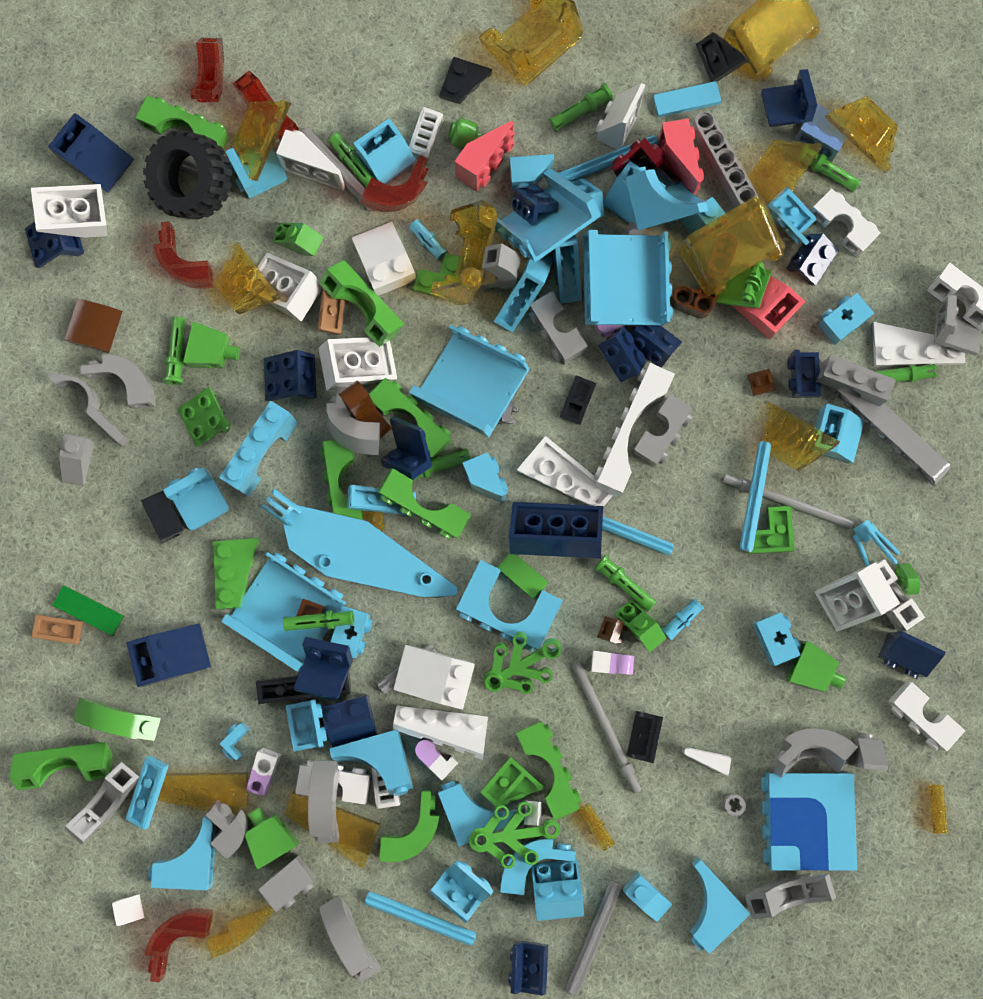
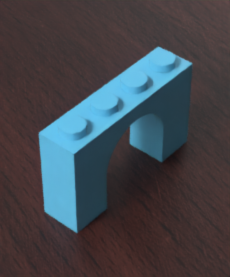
M270 401L219 478L250 497L261 480L257 475V469L262 458L278 438L287 441L298 424L296 419L290 412Z
M480 560L456 608L460 612L459 616L470 622L472 618L480 621L479 626L492 632L493 628L500 631V637L510 642L513 641V636L516 632L522 631L527 635V642L523 648L530 652H533L534 649H540L563 600L542 590L531 614L525 620L514 624L504 623L492 614L489 607V596L501 570ZM522 637L516 638L520 642L524 641Z

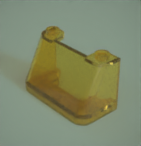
M528 0L531 9L502 35L495 28L487 29L479 36L480 42L517 82L522 85H528L581 38L583 26L575 1Z
M758 0L731 23L724 39L749 58L750 61L742 65L741 68L757 82L760 78L765 80L773 72L772 67L775 61L800 40H807L808 38L813 40L821 31V22L808 0Z
M757 195L690 234L683 241L679 254L708 297L713 293L718 295L727 289L725 285L730 279L764 259L766 261L771 259L774 262L784 255L785 245L766 202L761 195Z
M480 200L451 210L449 220L454 221L458 228L455 235L463 238L464 241L455 277L446 275L444 281L433 282L431 293L457 305H466L473 300L481 286L485 271L482 269L485 247L491 246L497 223V211L491 204Z

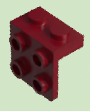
M646 138L642 141L638 139L629 147L630 151L626 155L621 154L614 159L611 170L618 177L629 161L635 163L644 154L657 169L665 165L663 161L665 156L656 143L651 145Z

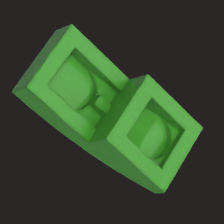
M509 554L497 567L533 600L548 584L540 574L516 554Z

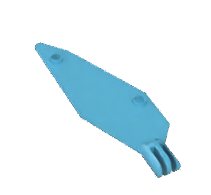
M273 489L271 493L287 504L289 508L271 496H268L266 501L283 513V516L265 503L261 505L264 510L283 523L289 549L328 577L420 597L454 596L457 593V587L368 521L296 505L276 489ZM425 575L431 577V580L427 583L422 580Z

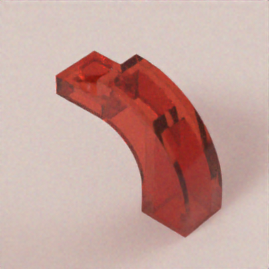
M201 37L196 42L198 76L195 85L190 90L191 99H197V102L202 103L219 102L222 95L224 72L223 39Z
M250 70L232 83L252 113L276 140H282L285 130L292 132L293 130H299L296 123L277 106L259 78Z
M420 155L409 180L398 186L386 185L371 177L359 204L380 212H395L410 206L418 199L428 183L424 181L429 169L425 167L428 159Z
M170 221L161 222V230L158 231L160 243L153 245L155 255L164 270L175 281L187 287L198 289L214 288L213 271L209 261L191 262L178 257L175 228Z
M193 908L181 911L170 917L155 930L144 954L145 956L154 957L151 958L148 966V973H151V982H160L165 978L169 950L176 939L185 936L206 938L210 934L213 910Z

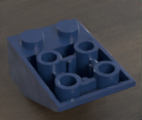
M76 113L72 115L48 146L58 159L94 184H101V189L109 193L134 161L133 157Z
M200 623L126 642L137 687H147L211 668Z

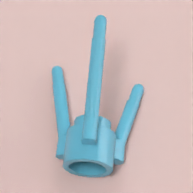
M869 520L853 529L856 534L852 537L857 543L865 566L870 564L861 540L867 543L871 539L894 565L897 564V560L884 544L896 555H899L900 552Z

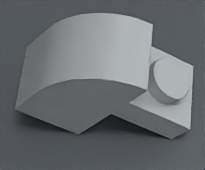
M217 800L206 813V816L220 828L210 844L228 859L244 840L245 833L248 831V819L242 809L234 815L228 805Z

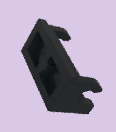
M163 490L141 500L161 544L182 534L184 529Z
M636 711L627 757L654 763L663 717Z

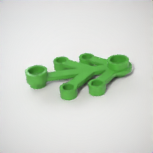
M522 631L516 632L513 636L514 647L510 666L501 670L503 658L507 655L508 647L505 643H497L493 651L495 655L493 667L483 677L484 686L492 692H497L506 687L529 694L532 692L534 685L533 681L529 678L540 680L542 683H549L553 675L550 668L543 667L537 670L528 668V666L544 657L549 659L557 658L561 653V643L555 638H549L544 641L542 648L521 659L523 646L527 642V635ZM522 637L524 641L519 642L516 638ZM553 644L556 646V648L551 649L548 647V645ZM502 648L505 652L500 653L497 649ZM547 673L549 677H543L541 674ZM513 675L528 677L521 681L509 679ZM491 677L498 678L499 680L497 682H493L491 680ZM529 684L530 688L525 689L522 685Z
M523 801L518 804L517 811L502 832L492 833L500 820L506 819L509 815V810L506 806L498 805L495 807L493 816L484 828H476L471 832L469 844L477 852L488 851L506 869H510L515 865V858L509 853L502 852L493 843L504 842L521 855L527 864L535 865L539 859L537 852L527 849L517 839L537 836L554 839L560 833V826L556 821L547 819L541 823V826L516 829L523 818L532 813L531 804ZM524 804L529 808L527 813L521 812V806ZM500 808L505 809V815L499 817L497 814ZM550 825H553L555 828L552 834L547 832V828ZM484 836L485 842L481 845L478 844L477 838ZM529 853H534L535 859L532 862L527 860ZM507 856L512 859L510 865H505L503 862Z

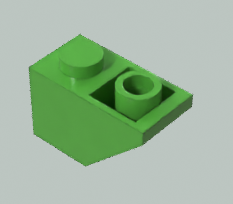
M281 222L275 229V236L272 242L304 256H315L324 237L304 223Z
M632 599L614 613L620 621L625 622L624 626L628 628L630 633L649 653L667 638L657 622Z

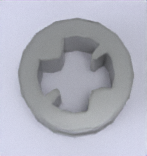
M729 794L724 799L723 806L730 815L739 816L745 811L746 803L741 796ZM734 798L739 799L738 804L740 808L738 810L734 808V811H731L729 801L731 799L735 801Z

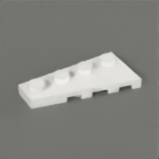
M877 322L872 323L874 367L922 366L931 364L963 365L966 363L964 352L934 343L933 334Z
M546 436L517 469V472L586 505L604 507L613 496L596 488L595 485L598 480L594 479V475Z
M397 705L393 730H398L420 739L425 737L433 740L434 744L440 746L446 744L455 747V751L461 753L466 751L475 754V758L483 760L488 717Z

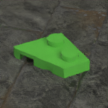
M510 756L480 793L492 804L498 806L506 805L514 800L540 791L544 786Z

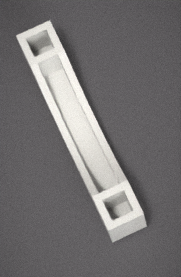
M652 363L649 364L647 370L642 369L637 380L641 382L639 389H633L629 398L632 401L630 409L625 407L620 420L624 421L622 427H616L611 438L615 440L612 448L607 447L602 458L606 460L603 468L598 467L594 479L598 480L595 485L596 488L620 498L632 473L627 452L631 428L645 410L663 400L675 375L674 373Z

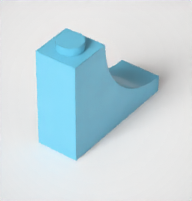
M637 168L632 170L633 175L625 177L638 230L708 211L706 202L687 203L671 196L660 184L655 169Z
M682 182L677 185L668 186L665 189L671 196L683 202H706L708 211L680 219L699 244L718 232L726 213L713 197L708 200H702L692 194Z
M573 235L552 250L560 304L582 301L578 240L576 235Z
M545 255L537 262L530 258L527 259L516 285L513 286L495 317V323L513 333L544 285L554 258Z
M398 730L330 748L331 758L337 761V763L354 761L368 765L376 770L383 778L386 789L391 795L401 796L407 794L409 789H413L401 735Z
M454 780L441 785L442 790L438 792L457 843L459 846L469 843V836L474 829L484 828L493 816L494 810L476 803L466 793L461 782L455 784ZM517 809L509 811L508 817L500 820L493 832L504 828ZM497 811L498 816H504L505 811Z
M207 816L203 817L202 827L197 839L184 854L176 858L154 862L148 872L151 888L209 890L213 883L215 848L210 843L216 834L217 825Z
M697 857L691 864L695 867L701 878L704 890V903L697 923L690 930V933L693 935L691 941L700 951L705 949L710 954L750 913L705 863Z

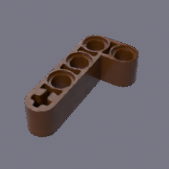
M723 234L718 239L698 290L687 286L676 288L671 298V304L674 309L696 318L702 319L709 316L714 308L737 248V239L733 235ZM724 244H727L728 249L725 255L721 254ZM713 264H720L723 270L715 269ZM705 284H713L715 286V290L707 289ZM677 296H685L687 298V302H680L677 299ZM698 303L706 304L708 310L699 309Z
M358 380L339 394L346 408L356 420L380 423V438L392 430L376 409L368 392Z

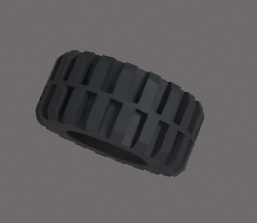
M185 130L171 131L166 136L162 135L158 138V144H153L149 149L151 153L146 155L144 162H147L146 168H143V175H146L144 185L145 188L149 189L147 194L151 200L155 201L154 205L169 216L196 220L210 217L214 214L213 211H219L223 206L221 202H226L229 196L227 191L228 189L231 190L232 183H229L230 177H232V170L228 168L230 161L227 156H224V149L217 145V142L212 138ZM191 155L197 164L198 180L192 192L185 196L178 183V171L182 162Z

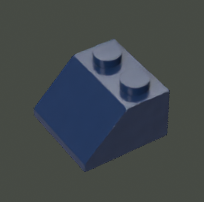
M898 631L888 632L878 658L884 660L882 664L892 669L899 667L905 670L904 674L917 680L918 677H928L946 652L910 634Z
M369 695L321 707L325 729L333 748L378 735Z

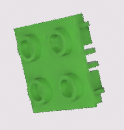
M760 261L752 264L751 268L729 266L716 303L759 309L772 270H765L764 264Z
M207 387L177 408L196 447L219 432L226 433L230 431L229 426L231 424L227 422L224 416L225 412L221 410L222 406L216 399L217 395L212 392L210 387Z

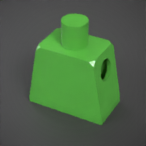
M192 322L183 363L190 368H224L226 358L232 360L239 359L240 348L229 345L230 338L227 334L197 322Z
M803 641L799 650L800 656L795 657L785 681L821 692H826L829 685L841 689L846 677L835 672L839 662L813 643Z
M261 808L248 814L254 828L247 831L245 837L257 870L300 844L277 814L266 819Z

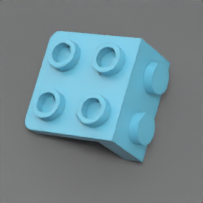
M264 143L240 156H237L234 148L225 151L230 161L229 169L232 170V173L236 171L239 177L235 181L240 191L245 190L249 198L259 195L287 180V175L269 143Z
M786 187L767 205L772 211L769 215L797 244L803 242L807 245L809 241L802 233L817 218Z
M204 467L192 469L188 472L187 477L181 480L180 478L168 483L167 488L163 489L167 498L174 501L188 529L192 531L229 510V506L210 471Z
M315 700L286 705L293 752L323 747V741H327L325 727H320L319 718L323 717L320 703L316 704Z
M455 861L443 872L429 893L466 923L480 903L491 896L493 890L490 888L488 881L482 877L478 878L471 872L472 869L468 864L462 861Z

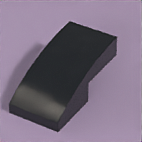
M646 158L637 159L634 163L640 168L646 167V170L655 169L658 180L664 185L672 186L681 182L667 166L656 169Z
M576 375L560 417L581 425L597 383Z

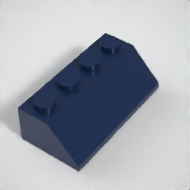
M513 502L509 531L510 554L601 559L603 506Z

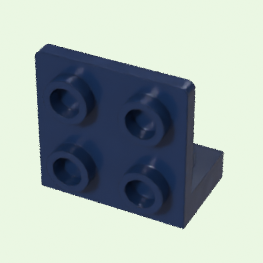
M808 69L799 70L797 80H794V85L765 88L761 91L770 127L813 121L818 104Z
M35 221L25 228L36 268L43 267L61 254L70 256L84 254L80 237L37 232Z
M294 350L264 358L265 400L274 401L292 396L307 399L317 398L315 354Z
M392 417L390 418V424L397 448L381 459L382 467L395 469L414 480L432 467L426 434L422 428Z
M305 637L302 646L306 659L294 685L295 691L337 700L353 662L350 647L348 645Z

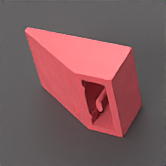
M689 118L662 123L658 136V147L664 153V164L696 196L697 191L700 190V184L704 180L703 169L698 166L699 150L698 147H694V127L690 126Z
M510 121L467 143L455 160L456 178L477 192L481 186L485 188L490 181L491 176L489 175L492 170H497L503 161L502 156L505 152L509 153L515 144L514 122Z
M770 276L759 309L732 306L770 340L806 301L789 286Z

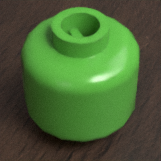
M459 118L456 122H452L448 139H451L453 146L464 149L467 143L481 137L482 132L478 131V124L476 122Z

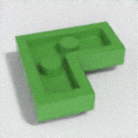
M445 253L440 274L418 269L414 292L456 301L467 258Z
M791 506L766 508L768 530H756L753 550L747 552V554L794 552Z

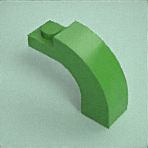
M80 697L73 717L75 722L99 731L151 741L155 739L161 719L156 716L126 711L100 701Z
M423 789L421 791L420 819L418 825L411 832L404 835H382L379 862H399L412 858L420 853L432 840L440 814L431 813V810H435L436 796L432 795V790Z

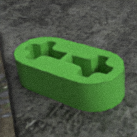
M910 563L897 564L895 570L898 579L896 582L905 595H918L920 592V579Z

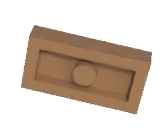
M322 288L317 331L340 335L345 300L333 299L324 288Z
M36 615L31 637L79 644L83 622Z

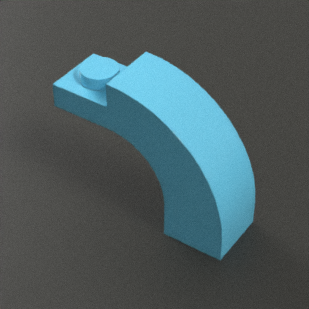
M545 837L534 838L522 844L527 849L537 852L539 856L538 861L543 859L575 861L576 851L571 848V844L557 843V847L553 846V839ZM513 851L511 855L515 858V865L510 869H503L500 892L524 895L526 875L532 865L527 864L521 855ZM529 853L527 855V860L529 862H532L535 859L534 853ZM511 857L508 858L505 865L511 864Z

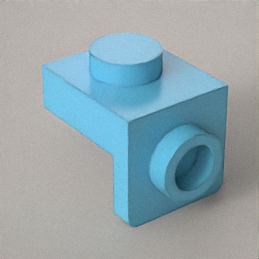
M235 723L226 731L228 736L220 743L223 747L222 752L229 759L234 758L238 760L243 756L234 745L250 730L245 723L239 725Z

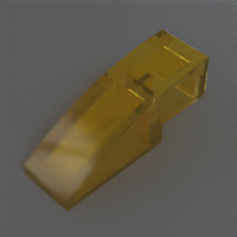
M269 906L229 920L227 922V931L211 935L206 940L211 959L233 950L252 937L274 914V909Z

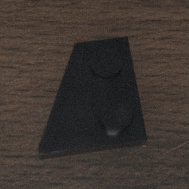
M712 32L696 43L711 82L720 81L750 61L746 55L715 32Z
M453 56L439 97L461 104L471 92H474L479 87V84L492 75L493 69Z

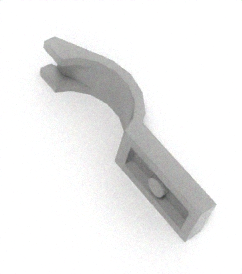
M50 372L47 375L49 379L61 388L69 385L82 386L88 395L86 413L119 444L125 446L130 441L123 432L99 411L98 395L90 385L73 376Z

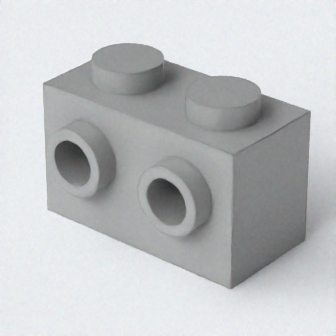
M298 855L258 890L275 912L280 908H283L285 911L296 902L293 897L299 892L304 895L314 886L312 881L316 876L301 856Z

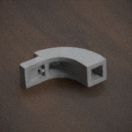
M504 244L485 247L483 265L479 266L476 287L480 289L499 287L505 290L515 286L518 279L520 256Z
M105 354L102 355V363L91 361L88 362V365L80 366L81 375L87 379L102 377L121 378L127 390V403L133 409L156 407L155 394L149 378L131 361L120 356Z
M337 387V396H332V403H327L326 405L327 423L331 435L340 445L348 450L361 454L378 455L380 423L361 422L350 417L346 412L345 404L339 396L347 387Z
M817 728L803 729L789 735L784 740L780 753L775 759L777 764L774 773L782 778L796 762L806 758L821 760L840 773L853 759L858 746L846 737L833 731Z
M313 761L308 798L310 837H314L315 842L324 844L330 842L338 843L340 835L336 819V795L340 776L337 761Z
M121 762L105 777L98 793L65 826L64 830L83 845L96 831H99L122 805L135 787L139 776Z
M813 873L766 884L746 894L745 897L752 919L774 917L787 908L801 904L833 901L836 895L829 874L813 876Z
M341 896L319 907L329 938L351 976L355 975L362 982L381 971L378 961L366 947L356 928L350 908Z

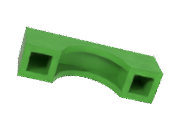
M147 95L136 116L141 127L160 135L171 127H186L194 133L212 138L223 149L229 139L226 128L218 122L210 123L203 116L196 113L194 115L187 113L184 108L178 105L173 107L160 97L152 98Z
M345 260L328 268L319 281V284L333 299L348 300L363 312L366 318L364 332L378 347L393 339L403 327L404 323Z
M384 378L369 394L375 407L384 416L394 412H402L414 418L418 427L422 428L426 434L430 458L435 459L450 444L451 438L449 435L451 433L443 425L438 427L433 422L435 418L427 410L422 412L417 407L418 402L411 395L406 397L401 392L402 387L396 381L392 380L390 382L387 378Z
M335 439L323 441V448H320L322 462L326 461L327 470H323L325 483H329L330 492H327L329 506H333L334 514L364 520L363 510L347 509L348 499L341 490V478L344 471L355 463L354 452L340 445Z
M389 469L376 492L381 495L379 498L381 501L390 506L392 503L400 506V512L409 517L414 514L420 518L419 523L428 528H431V526L438 528V534L449 540L451 536L453 538L459 537L471 514L452 503H447L437 510L423 508L413 496V480L395 469Z
M539 721L517 731L516 734L525 754L540 756L552 767L553 784L544 797L554 821L579 810L578 803L582 802L577 789L572 790L568 781L572 780L567 767L562 768L559 759L563 757L558 746H552L549 738L553 737L548 723L543 725L542 721Z
M94 742L80 746L71 745L57 749L48 748L34 752L25 751L24 753L13 754L9 780L17 790L41 788L51 774L64 768L80 770L87 781L102 780L111 772L113 754L106 742Z

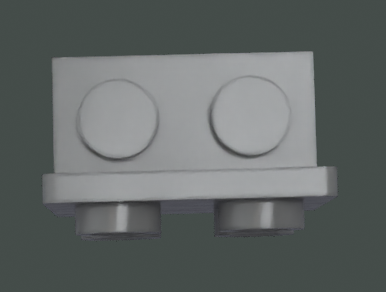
M948 294L936 312L934 343L977 356L980 346V331L964 318L957 316L959 307L956 306L957 296Z

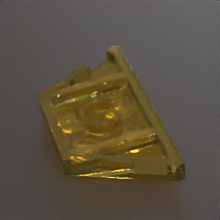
M868 96L844 105L837 110L830 111L824 116L879 169L884 172L889 171L891 168L889 158L890 153L894 151V137L896 136L898 125Z
M280 100V102L263 101L261 103L253 101L249 103L233 141L236 150L240 154L242 164L247 165L249 169V179L258 181L289 110L290 102Z
M773 140L748 176L768 214L772 211L767 205L786 187L793 191L821 150L822 144H808L797 141L785 142L784 140Z
M235 243L233 248L236 251L231 261L226 260L223 270L218 275L214 284L233 310L240 315L277 301L281 296L239 243Z
M768 402V421L764 423V437L762 441L771 444V456L800 472L840 443L837 439Z

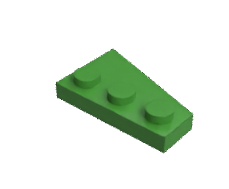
M259 538L213 542L217 610L241 608Z

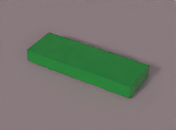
M65 585L62 586L52 606L111 636L115 635L124 618V615Z

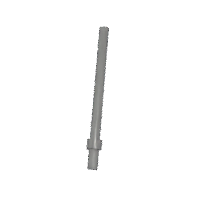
M728 474L724 475L723 483L737 487L739 491L744 493L750 491L751 480L745 478L741 480ZM764 488L762 496L764 498L791 506V508L849 529L853 526V520Z
M581 663L572 666L620 765L619 771L622 777L626 778L633 793L640 791L641 787L633 773L635 770L632 763H628Z

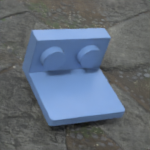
M818 104L813 121L803 124L795 141L803 146L809 144L811 149L819 154L824 153L827 157L826 159L832 162L854 125Z

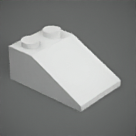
M641 83L616 95L613 102L609 101L605 110L606 118L599 121L595 131L598 133L597 141L615 149L623 147L639 114L645 84Z
M285 130L276 152L284 171L344 191L345 184L340 170L305 134L297 130H293V132Z
M101 184L31 188L37 232L83 238L107 236Z
M392 222L352 237L373 291L378 296L416 281L414 269Z
M266 253L243 289L286 315L302 321L323 287L319 284L320 280L311 271Z
M370 337L328 339L319 347L326 391L337 390V387H348L356 380L362 386L380 383L384 378H387L389 381L397 379L390 341L378 347Z
M876 562L815 591L817 598L837 632L881 616L900 604Z
M405 644L393 690L463 709L475 664L468 660Z

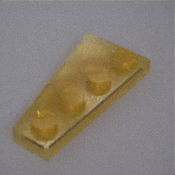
M248 772L166 774L158 800L181 806H192L202 811L209 810L211 805L219 800L221 803L228 805L234 815L242 809L248 819Z
M293 791L284 815L309 832V796L295 794L296 791ZM336 807V819L340 834L338 843L330 842L329 844L338 849L340 854L346 858H351L358 863L359 867L364 869L381 823Z

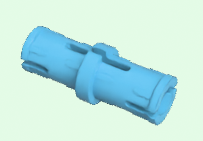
M420 219L415 220L409 226V230L421 241V246L423 248L426 247L437 261L443 258L445 253H448L438 242L436 235L433 232L430 233Z
M693 598L662 629L663 633L672 641L683 628H688L691 625L690 622L704 607Z

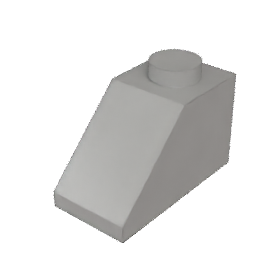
M64 434L59 454L62 482L85 485L94 446L93 441L84 437Z
M859 733V738L852 737V742L858 746L851 760L852 766L863 769L888 770L882 740L874 739V734Z

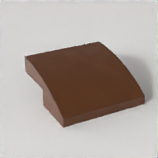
M78 298L64 340L109 353L123 311Z

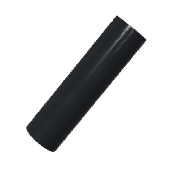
M350 672L347 675L340 695L351 693ZM298 676L256 681L258 704L319 698L321 696L295 691L294 685Z

